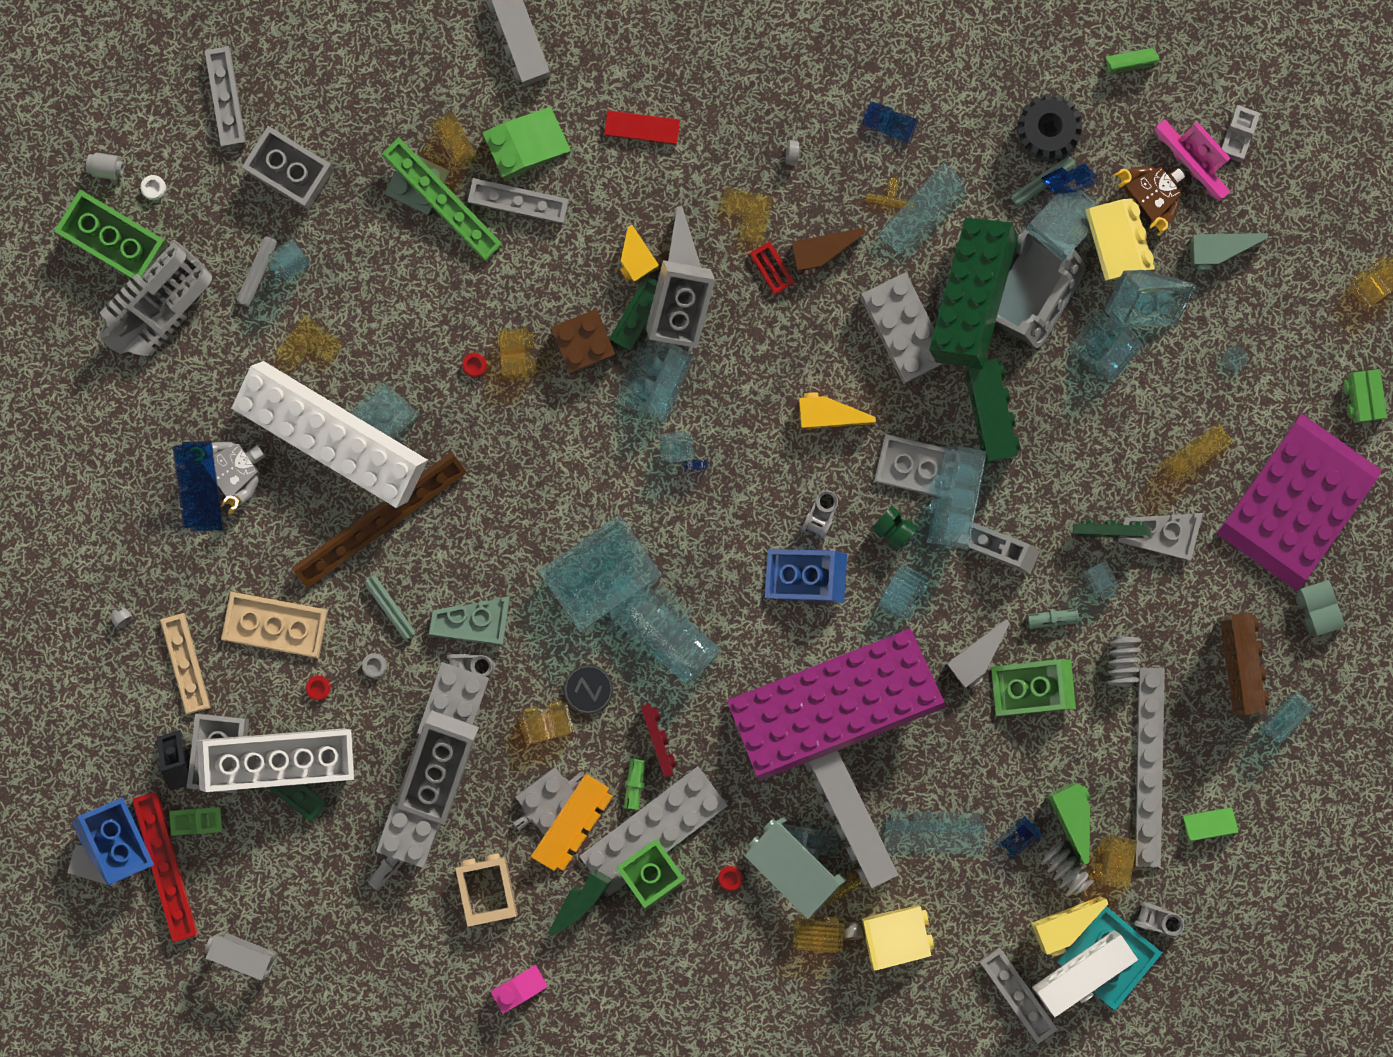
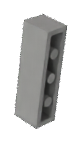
M486 0L491 14L496 12L499 21L495 22V26L499 36L504 35L507 44L503 45L507 58H513L516 65L512 68L516 82L521 80L524 87L551 77L523 0Z

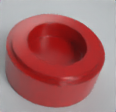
M470 353L463 359L462 368L469 377L478 378L486 372L487 362L481 354Z
M313 676L306 683V693L313 700H323L331 692V684L323 676Z
M734 866L724 867L718 875L719 885L727 891L738 889L743 881L741 871Z

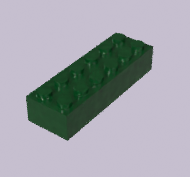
M965 217L929 348L936 363L983 369L1018 240V234L1012 222Z

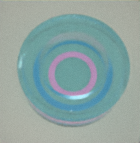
M1239 346L1229 347L1222 355L1223 365L1231 371L1242 369L1248 360L1246 351Z

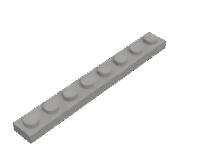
M1139 668L1135 866L1161 867L1165 668Z

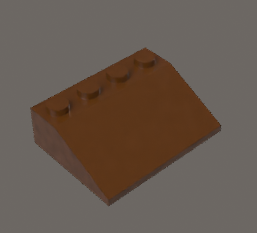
M1253 612L1219 617L1233 715H1250L1265 712L1266 706H1269L1268 692L1263 690L1262 681L1266 680L1265 669L1263 666H1260L1259 657L1262 656L1261 643L1256 640L1255 632L1259 631L1257 617H1253Z

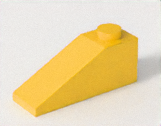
M805 393L804 398H799L801 430L870 425L876 422L874 416L825 396L819 397L818 393Z

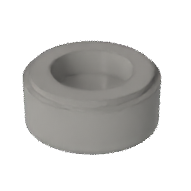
M789 140L786 151V164L795 165L799 156V142Z
M369 654L362 662V670L368 677L379 678L387 670V661L380 654Z

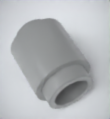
M97 152L94 155H88L86 173L91 174L92 177L117 180L119 176L123 175L124 162L121 161L120 156Z

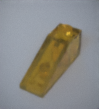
M1219 422L1158 464L1170 482L1175 483L1234 442Z

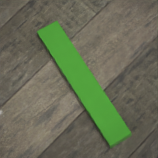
M399 137L381 154L483 261H486L502 245L493 233Z

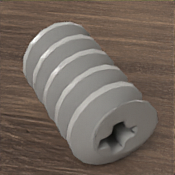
M1114 636L1117 640L1110 641V645L1116 647V650L1110 651L1109 655L1116 659L1109 661L1108 664L1115 667V669L1108 671V675L1115 677V679L1108 681L1107 684L1110 686L1134 687L1132 683L1138 682L1139 678L1132 674L1140 671L1139 668L1133 666V663L1140 662V658L1134 656V653L1141 652V649L1134 646V644L1142 642V639Z
M1064 841L1046 852L1041 864L1050 863L1051 865L1047 872H1057L1053 880H1063L1059 888H1069L1065 896H1075L1089 887L1094 881H1086L1089 876L1087 872L1079 873L1082 865H1073L1076 857H1067L1070 849L1065 848L1061 850L1064 845Z

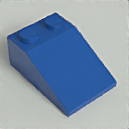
M768 549L765 599L844 603L847 554L831 550Z
M123 797L82 814L72 822L83 848L107 885L154 866Z

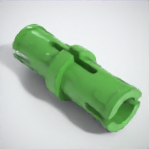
M630 758L628 780H625L627 787L623 808L639 810L640 794L645 784L643 783L645 760Z

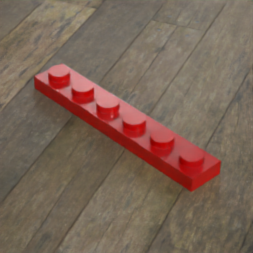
M158 791L133 798L132 801L144 843L154 864L151 868L172 941L176 942L196 936L198 931Z

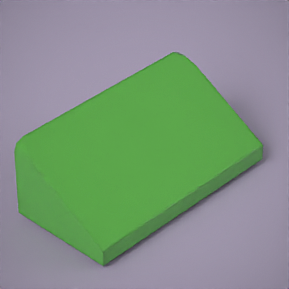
M1153 48L1106 56L1108 74L1110 73V75L1153 67L1160 60Z
M1232 807L1183 816L1188 841L1238 833Z

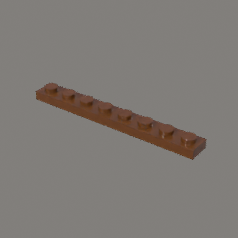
M450 452L421 474L407 503L395 508L386 501L381 502L294 565L292 570L308 589L457 481L467 471L453 452Z

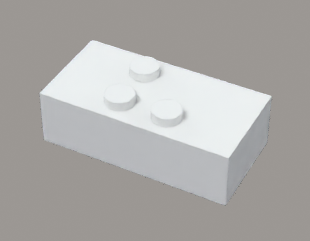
M1113 930L1035 984L1032 988L1048 1011L1056 1017L1078 1001L1083 1003L1094 995L1092 991L1138 959L1123 937Z

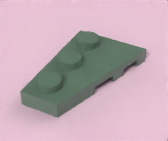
M510 596L491 601H480L475 604L433 610L429 636L503 646Z

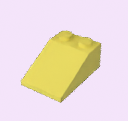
M1099 896L1032 922L1031 924L1041 950L1047 955H1052V957L1065 953V948L1071 946L1108 905L1107 899Z

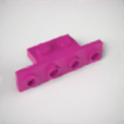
M1163 120L1154 128L1159 140L1170 147L1174 156L1189 168L1191 175L1206 187L1211 197L1221 201L1230 193V190L1214 173L1231 158L1198 122L1182 137L1166 120Z

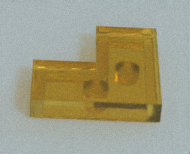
M725 187L720 212L744 217L739 241L764 245L773 197Z
M304 315L275 354L294 369L309 350L330 364L344 344L308 316Z

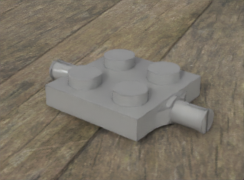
M554 767L515 797L522 805L525 813L513 822L517 829L520 831L532 822L545 836L582 780L583 774L580 772L569 781Z

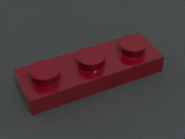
M650 703L640 706L664 777L673 775V769L677 768L673 754H667L665 745H668L669 742L665 730L659 731L657 722L661 721L657 707L652 708Z

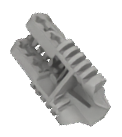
M172 240L169 243L170 246L157 258L142 277L137 274L133 276L136 283L130 280L126 283L130 290L123 287L120 291L124 296L122 297L118 293L114 296L118 302L116 303L111 300L108 303L112 308L111 310L104 307L100 311L101 316L104 318V326L98 336L110 349L119 354L131 352L137 355L152 356L157 350L154 343L160 347L163 342L159 338L168 339L169 336L166 331L172 334L175 329L171 325L174 324L176 327L181 325L178 318L183 321L187 318L183 312L210 284L212 280L210 272L177 241ZM192 264L196 266L194 270L190 268ZM186 272L189 273L187 277L184 276Z

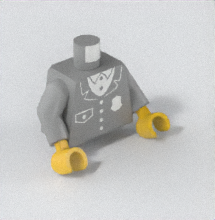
M214 442L202 447L194 446L187 452V454L190 452L196 453L197 458L191 461L193 464L205 458L202 460L203 464L226 496L221 507L225 504L232 506L228 514H233L237 506H240L253 496L259 482L258 476L260 475L254 464L266 456L258 444L245 452L240 444Z

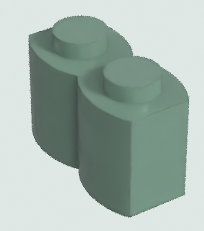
M1329 580L1298 590L1299 595L1296 596V601L1299 609H1304L1307 618L1304 619V625L1307 632L1312 633L1313 637L1345 627Z

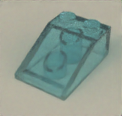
M1125 270L1120 276L1104 310L1119 328L1177 325L1196 285L1146 270Z

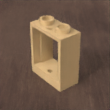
M499 853L485 856V861L476 863L475 858L460 861L461 866L455 869L467 927L512 918L518 915L506 857L500 858ZM499 865L508 907L472 914L464 872Z

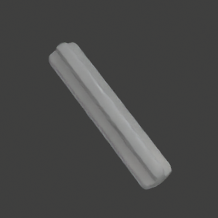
M264 237L237 297L238 303L244 306L250 305L277 245L276 240Z

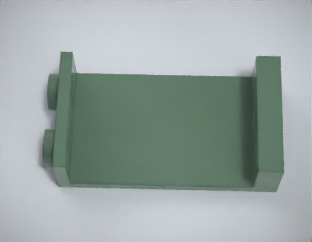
M784 817L777 821L772 819L763 828L765 831L764 835L761 838L755 837L747 847L750 850L744 856L809 919L826 904L847 880L841 874L834 877L783 826L787 821Z

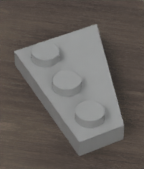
M1203 513L1124 518L1122 525H1129L1130 521L1145 522V525L1152 529L1151 539L1119 538L1118 543L1191 561Z

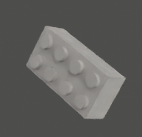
M906 272L861 294L860 298L904 385L946 365L936 363L929 351L934 327Z
M431 711L425 723L397 808L444 825L453 805L479 727Z

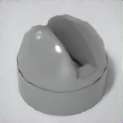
M118 607L117 610H113L111 613L112 623L117 629L123 628L133 619L131 613L123 607Z
M855 921L847 923L843 930L844 940L863 939L861 925Z

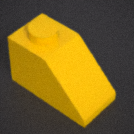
M630 225L627 228L621 257L623 268L620 271L627 282L632 280L636 284L643 280L645 276H649L658 270L659 265L633 225Z

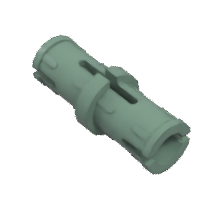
M1077 608L1062 611L1050 609L1049 612L1027 614L1029 630L1042 627L1055 629L1057 626L1079 624Z

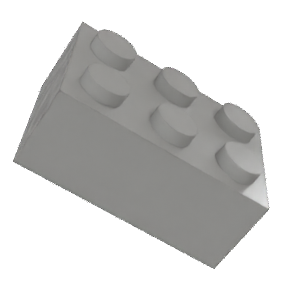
M267 126L242 166L246 173L307 210L310 209L334 171L330 163Z
M663 260L646 325V331L650 340L694 348L698 347L715 282L711 269Z

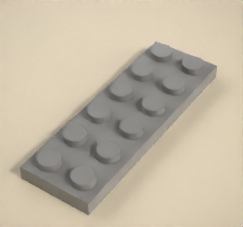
M697 766L579 857L591 873L594 870H598L613 879L606 890V893L610 896L626 884V881L617 870V866L656 838L665 851L668 852L728 805Z

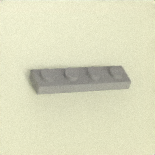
M230 47L205 50L221 147L246 144Z
M473 178L468 204L564 224L569 199Z
M1000 947L979 961L1037 1044L1058 1030Z

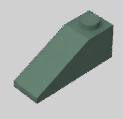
M1268 233L1193 235L1190 238L1191 267H1198V271H1212V267H1216L1264 242L1268 238Z

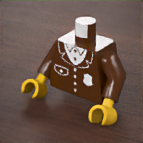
M1152 166L1133 167L1128 170L1121 169L1113 175V177L1118 176L1122 180L1118 187L1124 186L1123 190L1130 199H1135L1141 214L1150 224L1149 228L1151 229L1153 226H1156L1160 231L1157 235L1161 236L1175 219L1180 206L1178 197L1181 195V192L1176 186L1186 179L1183 172L1179 168H1175L1169 174H1166L1163 168L1155 169Z

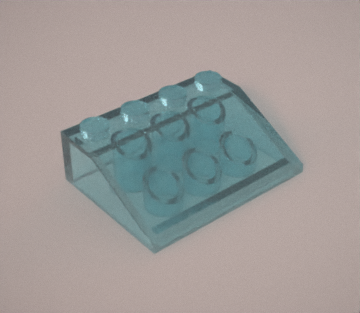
M620 514L538 571L580 632L662 576Z

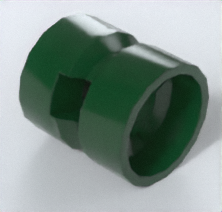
M891 506L874 524L871 530L880 538L886 537V543L897 552L918 528L908 519H901L902 514L894 506Z

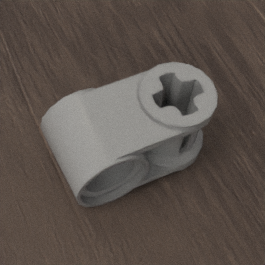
M828 490L819 493L812 509L809 510L801 530L805 531L807 529L819 534L820 538H825L838 505V497L835 493ZM823 495H830L834 499V505L831 508L825 509L820 505V498ZM813 521L815 523H818L822 525V527L812 524L811 522Z
M469 654L447 655L450 665L485 677L492 675L495 670V663L488 656ZM482 659L486 660L489 664L487 672L483 674L477 670V663Z
M1141 901L1140 905L1142 908L1134 925L1170 936L1179 935L1183 931L1184 920L1181 916L1164 910L1162 907ZM1171 917H1175L1178 920V927L1173 931H1168L1166 921Z

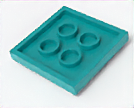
M1106 906L1056 962L1063 966L1113 930L1119 933L1138 960L1092 991L1113 1010H1116L1161 956L1162 952Z

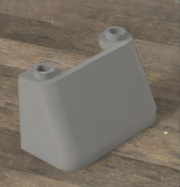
M1026 227L1023 233L1018 236L1016 250L1019 257L1008 274L995 325L1027 344L1039 348L1047 339L1082 280L1086 264L1074 249Z

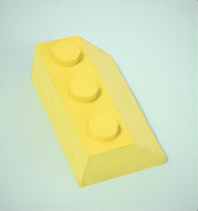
M1122 199L1085 209L1105 281L1131 278L1155 269L1153 265L1154 258L1146 240L1147 233L1142 226L1139 216L1140 209L1135 199Z

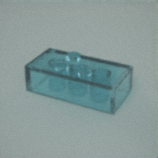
M945 446L940 474H937L934 482V488L937 489L935 499H932L929 510L932 516L926 543L968 550L987 451L962 446Z

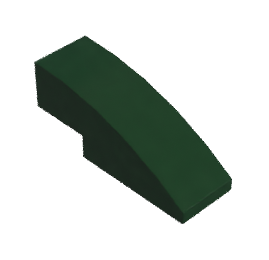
M594 870L590 873L582 889L577 886L571 889L548 934L554 935L581 918L602 897L613 879L598 870Z

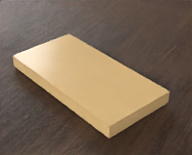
M230 592L221 640L319 658L328 610Z

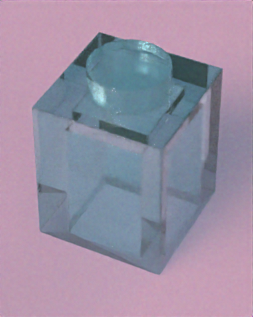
M684 431L659 434L662 459L669 463L694 460L692 435Z
M1106 561L1081 573L1095 599L1101 597L1104 601L1116 594L1114 590L1120 587Z

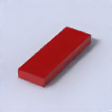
M607 110L604 136L677 145L680 119Z

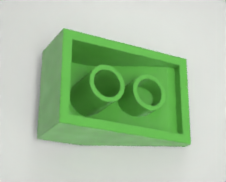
M551 107L504 122L482 132L504 182L571 152Z
M1057 659L991 667L996 716L1076 709L1071 660Z
M1073 782L1047 794V797L1078 862L1085 865L1089 863L1090 805L1088 800L1091 797L1085 785L1082 786L1079 783Z

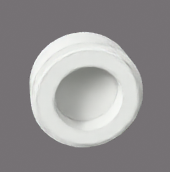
M150 175L142 181L141 192L149 200H159L166 193V184L159 176Z

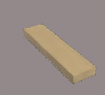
M185 613L160 619L185 714L188 715L210 709V703Z

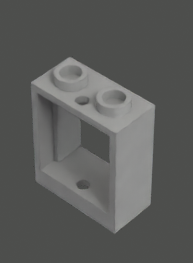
M223 931L214 935L213 938L210 937L205 947V951L208 952L206 959L261 981L269 977L278 954Z

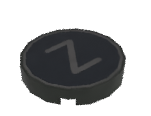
M579 666L571 671L566 678L564 685L565 698L569 705L578 712L586 714L599 712L612 699V680L608 673L598 666Z

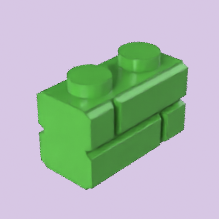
M1380 369L1348 374L1347 379L1344 380V390L1346 394H1350L1351 404H1348L1347 410L1350 419L1353 418L1354 424L1386 419L1387 412Z

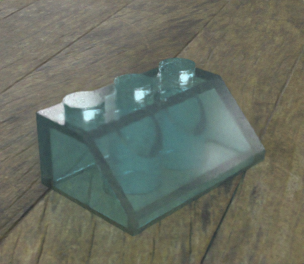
M643 336L615 404L666 423L694 355L674 344L650 340L649 337Z

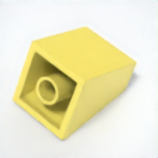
M919 905L861 918L871 967L874 971L931 956L930 950L934 949L931 934H926L925 925H929L926 910L921 911Z

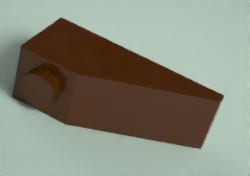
M865 227L792 241L791 245L797 273H803V276L817 274L818 269H822L864 237L866 233Z

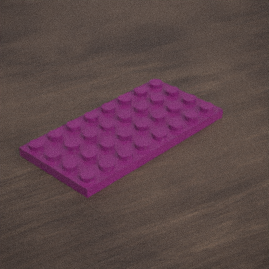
M911 628L727 700L758 781L946 708Z

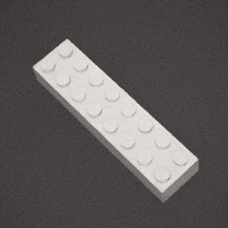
M264 361L250 366L232 406L233 410L395 508L409 501L428 461L426 458Z

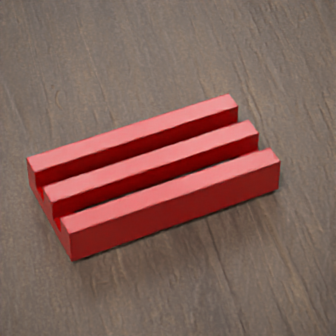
M770 241L749 253V256L774 296L795 284L794 279ZM767 248L788 280L786 283H783L764 250ZM759 253L779 284V287L776 288L758 260L756 255Z

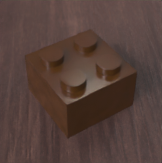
M597 309L551 327L570 376L616 358Z

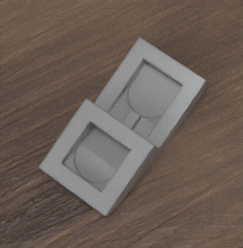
M1239 105L1236 106L1221 148L1232 160L1242 163L1260 113Z

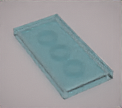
M1070 181L1028 224L1026 230L1061 261H1064L1091 231L1085 209L1099 205L1076 184Z

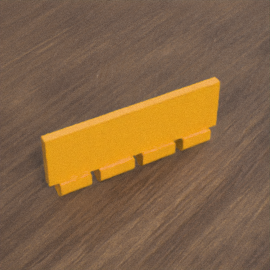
M586 773L531 857L553 871L557 867L564 871L573 858L567 852L569 848L577 852L587 837L581 830L584 828L590 832L601 816L595 809L598 807L604 811L613 798L612 795L607 793L609 787Z

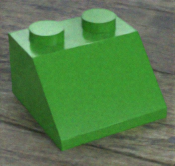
M657 838L616 867L646 910L687 882Z

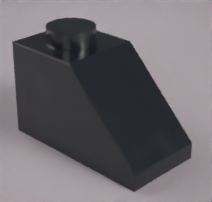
M181 730L157 737L160 771L169 790L172 791L187 786L190 759Z

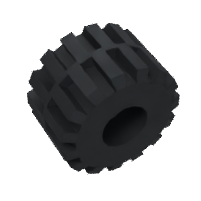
M1049 93L1044 94V97L1041 98L1037 96L1032 99L1030 104L1025 105L1019 116L1017 134L1020 146L1025 148V153L1028 156L1033 155L1035 160L1040 162L1048 160V163H1052L1059 158L1063 160L1070 152L1075 150L1081 137L1083 123H1081L1079 110L1076 111L1074 108L1075 104L1071 100L1067 102L1064 100V96L1058 94L1057 97H1053ZM1053 125V131H1055V133L1050 132L1049 135L1045 134L1046 129L1044 127Z

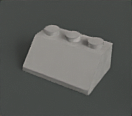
M195 714L187 782L188 789L200 790L197 740L247 736L249 719ZM237 789V790H225V791H217V792H226V793H235V794H237V793H241V789Z

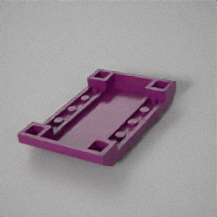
M1300 413L1286 432L1283 440L1215 534L1297 591L1310 576L1370 491L1382 470Z

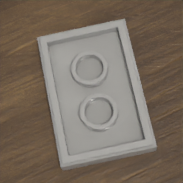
M885 434L874 482L946 499L957 451Z

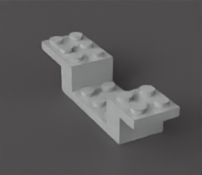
M444 662L441 663L417 732L419 733L417 743L396 803L392 804L376 852L422 868L425 867L430 849L436 841L441 824L397 808L425 723L431 711H435L474 725L490 678Z

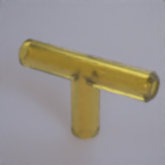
M894 177L889 178L886 196L867 193L865 199L866 203L913 211L915 205L914 201L896 198L899 180Z

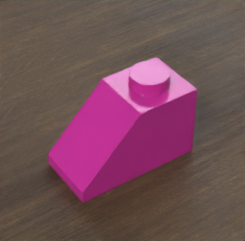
M534 965L492 989L491 994L503 1014L548 986L537 966Z

